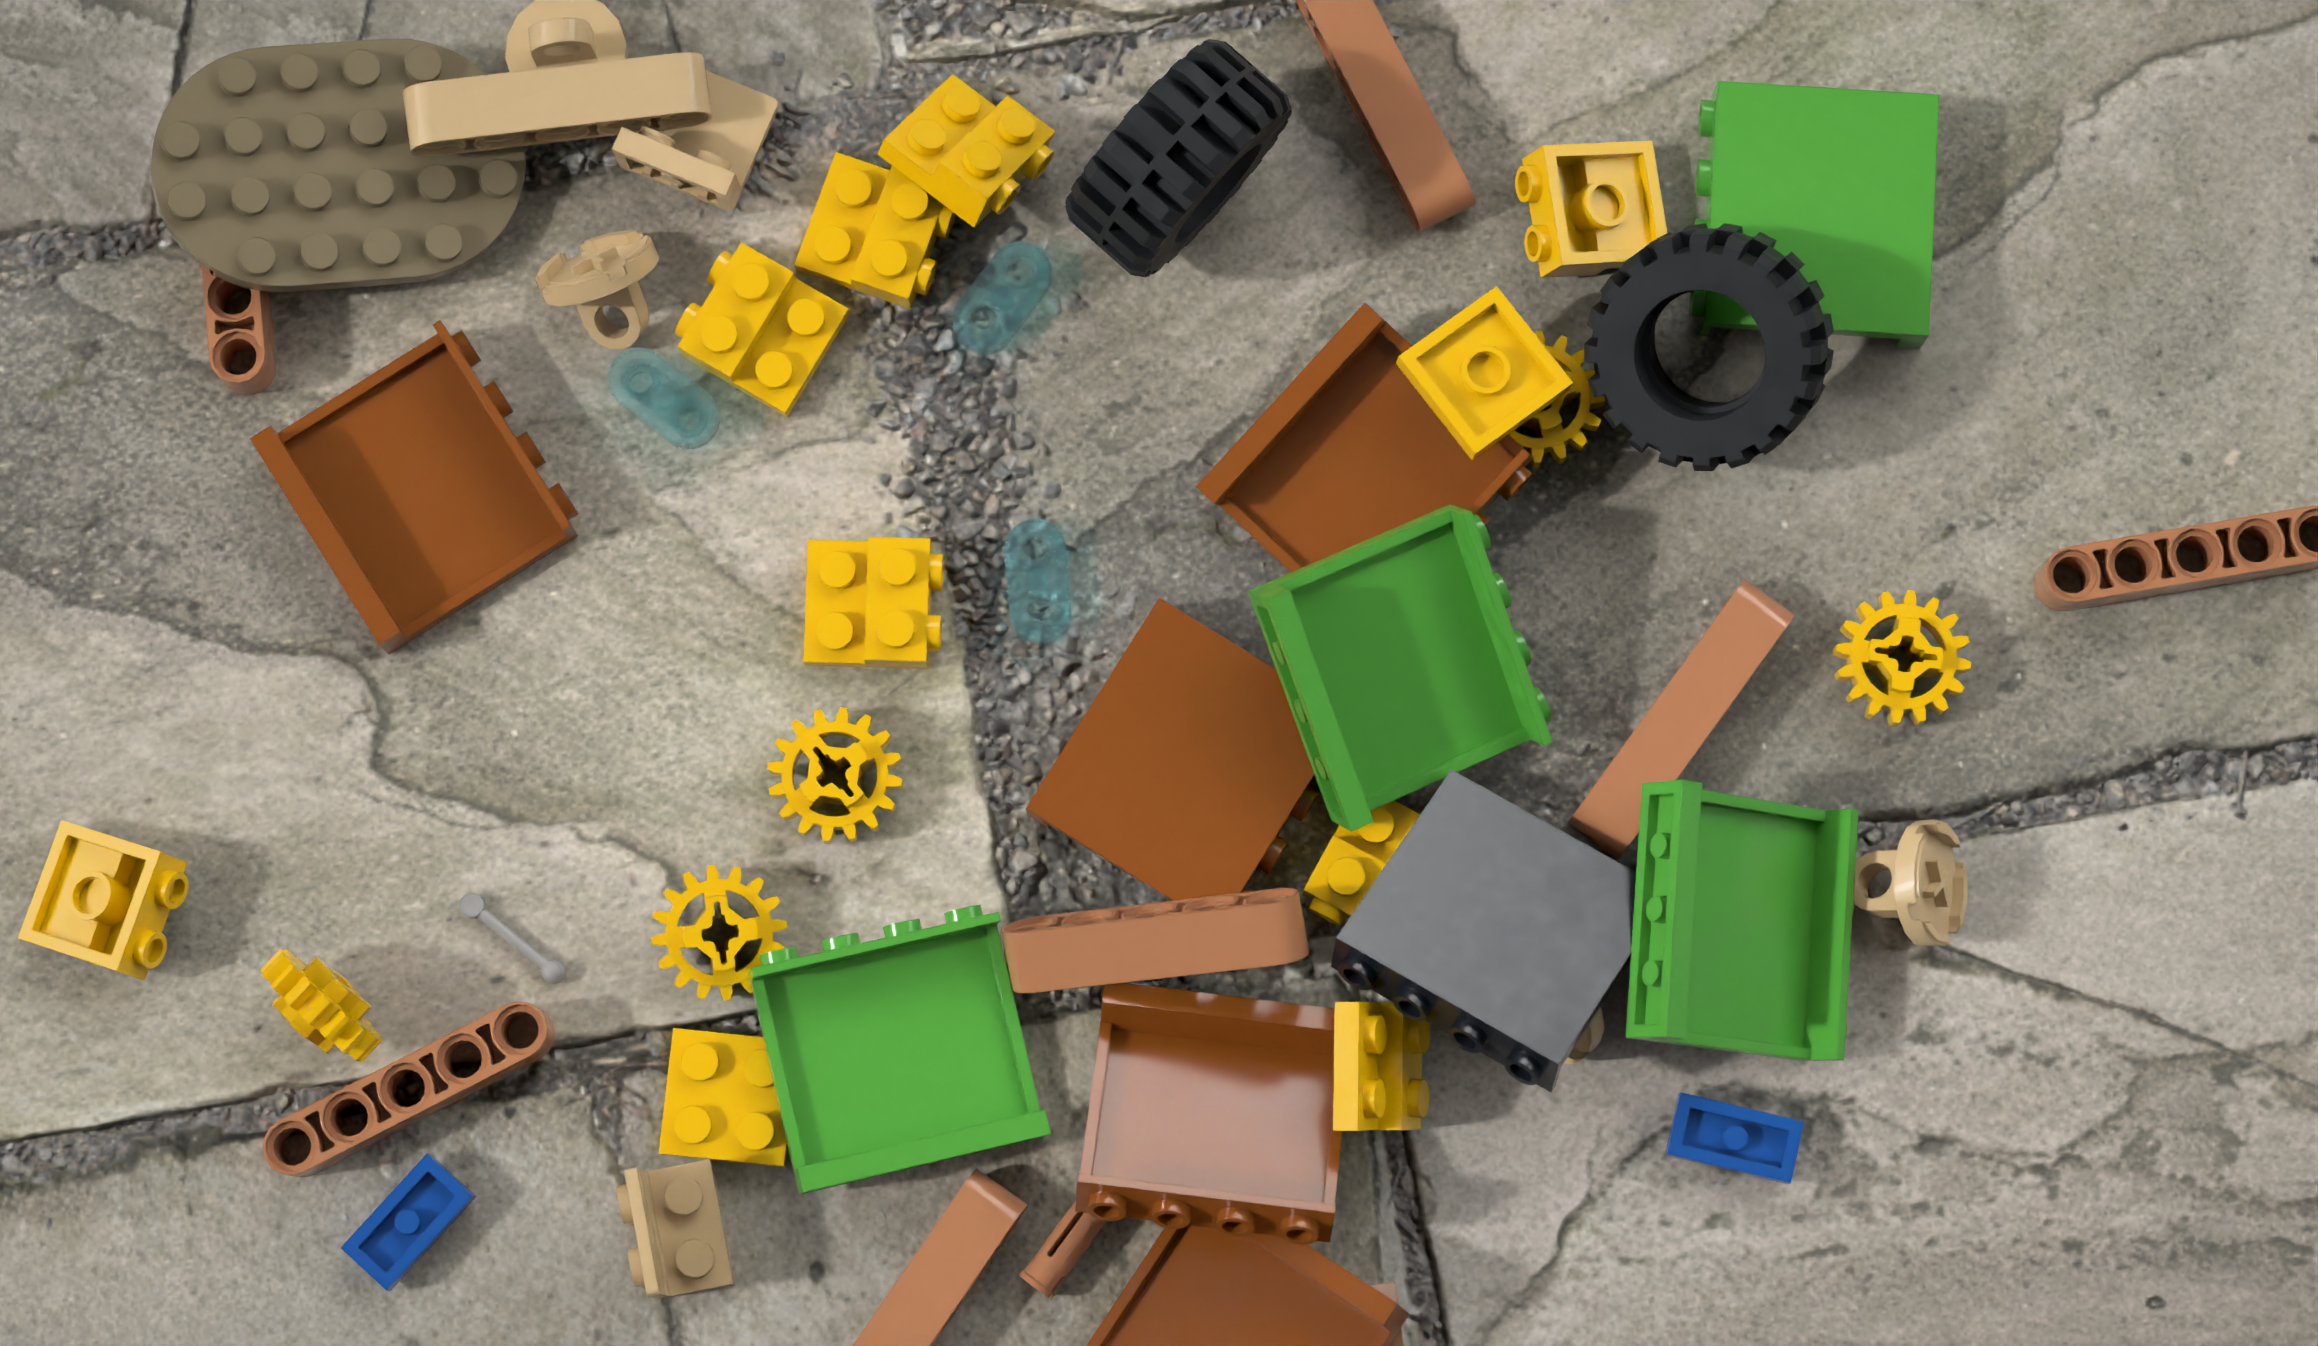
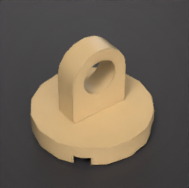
M535 0L517 15L509 30L506 41L505 60L509 72L628 59L629 48L619 20L604 3L598 0Z
M624 230L596 236L585 240L583 244L579 245L580 255L568 260L565 252L562 254L558 253L541 266L535 280L546 304L554 306L576 305L585 329L590 337L599 345L609 349H625L633 345L647 328L649 321L648 307L638 281L653 270L659 260L656 248L649 235L647 237V235L644 236L643 232ZM603 306H614L622 310L628 318L629 327L619 328L612 325L604 315Z
M1938 820L1915 821L1906 827L1897 850L1866 853L1857 859L1855 864L1854 904L1873 917L1899 918L1905 934L1913 944L1921 946L1947 945L1951 942L1948 934H1957L1964 921L1968 898L1967 869H1965L1964 862H1955L1952 848L1960 847L1958 836L1945 822ZM1889 870L1892 876L1890 888L1878 898H1869L1868 886L1873 876L1881 871Z

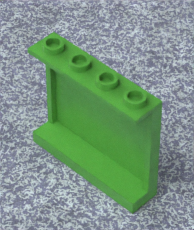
M1717 81L1711 95V100L1702 99L1700 103L1698 135L1709 137L1708 160L1698 159L1695 181V195L1706 197L1705 219H1695L1694 225L1706 223L1708 228H1719L1724 223L1742 226V234L1754 237L1761 232L1777 240L1773 248L1785 257L1790 252H1793L1805 264L1799 269L1808 283L1817 280L1825 295L1819 301L1823 314H1831L1834 330L1831 335L1896 339L1895 347L1920 349L1929 336L1939 94ZM1707 290L1690 292L1689 315L1700 317L1699 335L1708 336L1712 327L1759 330L1752 316L1733 299Z
M1449 504L1248 591L1331 821L1351 832L1374 822L1371 810L1446 778L1451 769L1459 772L1529 740L1544 746L1553 742L1546 724L1552 720L1549 704L1542 691L1538 687H1533L1526 667L1532 662L1529 647L1522 634L1518 630H1513L1506 608L1511 606L1510 593L1502 577L1497 572L1493 573L1486 554V550L1491 548L1488 531L1481 518L1476 514L1473 515L1470 510Z
M1683 779L1642 783L1626 1038L1797 1061H1844L1845 1038L1847 1035L1848 983L1851 970L1850 949L1852 915L1854 911L1859 809L1820 810L1702 790L1703 783Z
M974 905L944 913L946 924L922 929L920 919H912L884 926L885 938L860 943L859 934L850 933L821 941L824 952L799 957L797 947H789L760 955L762 966L751 968L748 974L799 1195L1043 1138L1051 1134L1046 1110H1040L997 927V924L1001 921L999 912L983 915L981 905Z

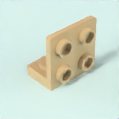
M706 70L713 116L710 120L694 126L664 130L641 127L639 133L621 127L612 151L620 168L733 213L779 105L777 100L771 96Z
M707 1159L652 1171H646L638 1167L625 1169L626 1184L618 1185L616 1190L622 1221L624 1224L630 1223L631 1226L634 1225L638 1247L628 1249V1260L634 1286L645 1288L647 1297L663 1299L734 1285L735 1281L713 1161Z

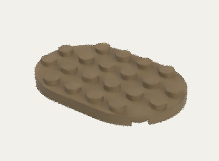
M375 39L266 46L245 49L221 57L201 68L178 89L165 108L156 129L152 149L151 179L159 213L174 240L183 250L186 249L199 262L214 271V275L235 285L257 291L298 292L415 283L437 279L461 270L481 257L485 250L497 240L512 219L521 196L526 167L525 146L430 157L417 156L411 153L403 90L411 85L423 82L487 75L480 67L450 49L437 44L412 39Z

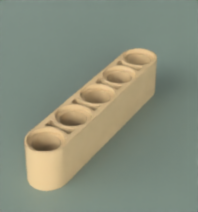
M691 52L429 81L411 85L403 90L410 151L413 155L427 157L613 136L619 134L621 127L635 133H639L641 127H648L654 130L681 128L704 123L713 117L704 57L702 54Z

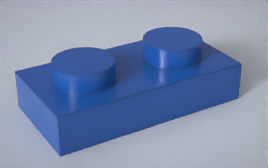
M1680 1092L1676 1101L1665 1155L1790 1184L1804 1121Z
M427 1153L342 1245L341 1249L386 1291H391L477 1196L438 1160Z

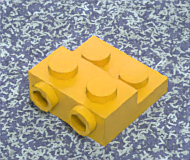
M952 74L883 139L877 155L975 228L992 210L1000 215L1009 207L1020 191L1021 185L1019 183L1025 177L1035 181L1045 171L1055 154L1049 148V145L1056 131L1007 95L995 106Z
M1653 141L1542 145L1522 159L1523 166L1518 168L1515 177V189L1521 202H1529L1532 225L1528 227L1525 233V252L1531 262H1538L1541 278L1596 275L1607 268H1621L1630 257L1653 240L1667 234Z
M835 152L794 266L797 271L912 309L917 293L926 296L929 292L938 261L930 259L937 237L948 238L956 214L895 167L891 166V169L888 170Z
M741 242L734 255L724 250L714 262L707 277V282L714 287L702 307L692 302L682 314L675 329V334L682 338L677 347L683 358L788 417L848 319L850 311L844 305L798 280L794 272Z
M868 537V541L808 540L803 659L805 666L929 669V653L941 652L942 616L931 615V591H943L944 555L933 554V545L930 538Z
M1392 801L1371 810L1374 822L1352 832L1339 825L1303 889L1302 895L1312 900L1308 910L1322 919L1341 927L1345 918H1350L1418 819L1419 813L1396 801Z
M61 820L18 938L145 981L148 970L157 967L166 954L167 939L162 931L170 909L178 908L187 896L189 882L184 871L188 862L158 850Z
M1335 1002L1333 1131H1402L1421 1129V1117L1427 1115L1430 1102L1428 1083L1425 1079H1422V1054L1427 1053L1430 1044V1024L1428 1022H1418L1407 1018L1391 1002Z

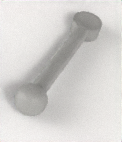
M468 893L462 897L459 905L461 912L469 918H479L541 969V975L545 982L557 984L564 979L566 969L563 963L558 960H548L486 909V902L482 896L476 893Z

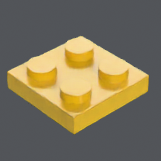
M1497 286L1403 352L1396 361V365L1471 460H1474L1564 395L1573 385L1569 376Z
M673 1028L659 1154L786 1167L788 1145L763 1037Z

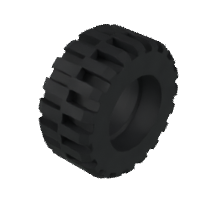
M1208 39L1203 41L1201 45H1196L1183 59H1179L1161 79H1158L1149 88L1145 96L1129 110L1121 123L1104 140L1097 153L1088 161L1083 173L1076 179L1071 188L1072 192L1065 201L1069 220L1130 275L1149 277L1151 274H1155L1165 263H1169L1207 223L1211 222L1226 202L1241 188L1248 176L1258 167L1265 154L1273 147L1278 139V135L1284 130L1288 123V118L1292 114L1287 95L1227 42Z
M1706 223L1687 226L1682 231L1674 234L1669 232L1653 240L1626 260L1624 265L1609 277L1600 290L1603 295L1600 302L1591 309L1587 326L1593 329L1592 337L1584 343V362L1594 364L1595 374L1588 379L1593 397L1602 395L1605 397L1610 408L1603 413V416L1613 429L1622 423L1633 434L1627 441L1628 444L1641 453L1648 447L1659 451L1658 462L1676 468L1682 461L1692 462L1694 471H1714L1719 464L1725 463L1731 469L1748 464L1755 456L1761 453L1766 455L1779 446L1806 418V415L1818 402L1825 388L1823 380L1832 367L1834 350L1828 348V337L1834 332L1831 314H1823L1819 301L1825 295L1817 280L1808 283L1799 269L1805 264L1793 252H1790L1785 257L1773 248L1777 240L1761 232L1751 237L1742 234V226L1726 223L1722 224L1719 228H1708ZM1695 290H1707L1723 294L1744 307L1755 320L1764 341L1765 365L1756 384L1741 397L1723 403L1695 398L1677 387L1663 370L1655 348V325L1664 308L1682 294Z

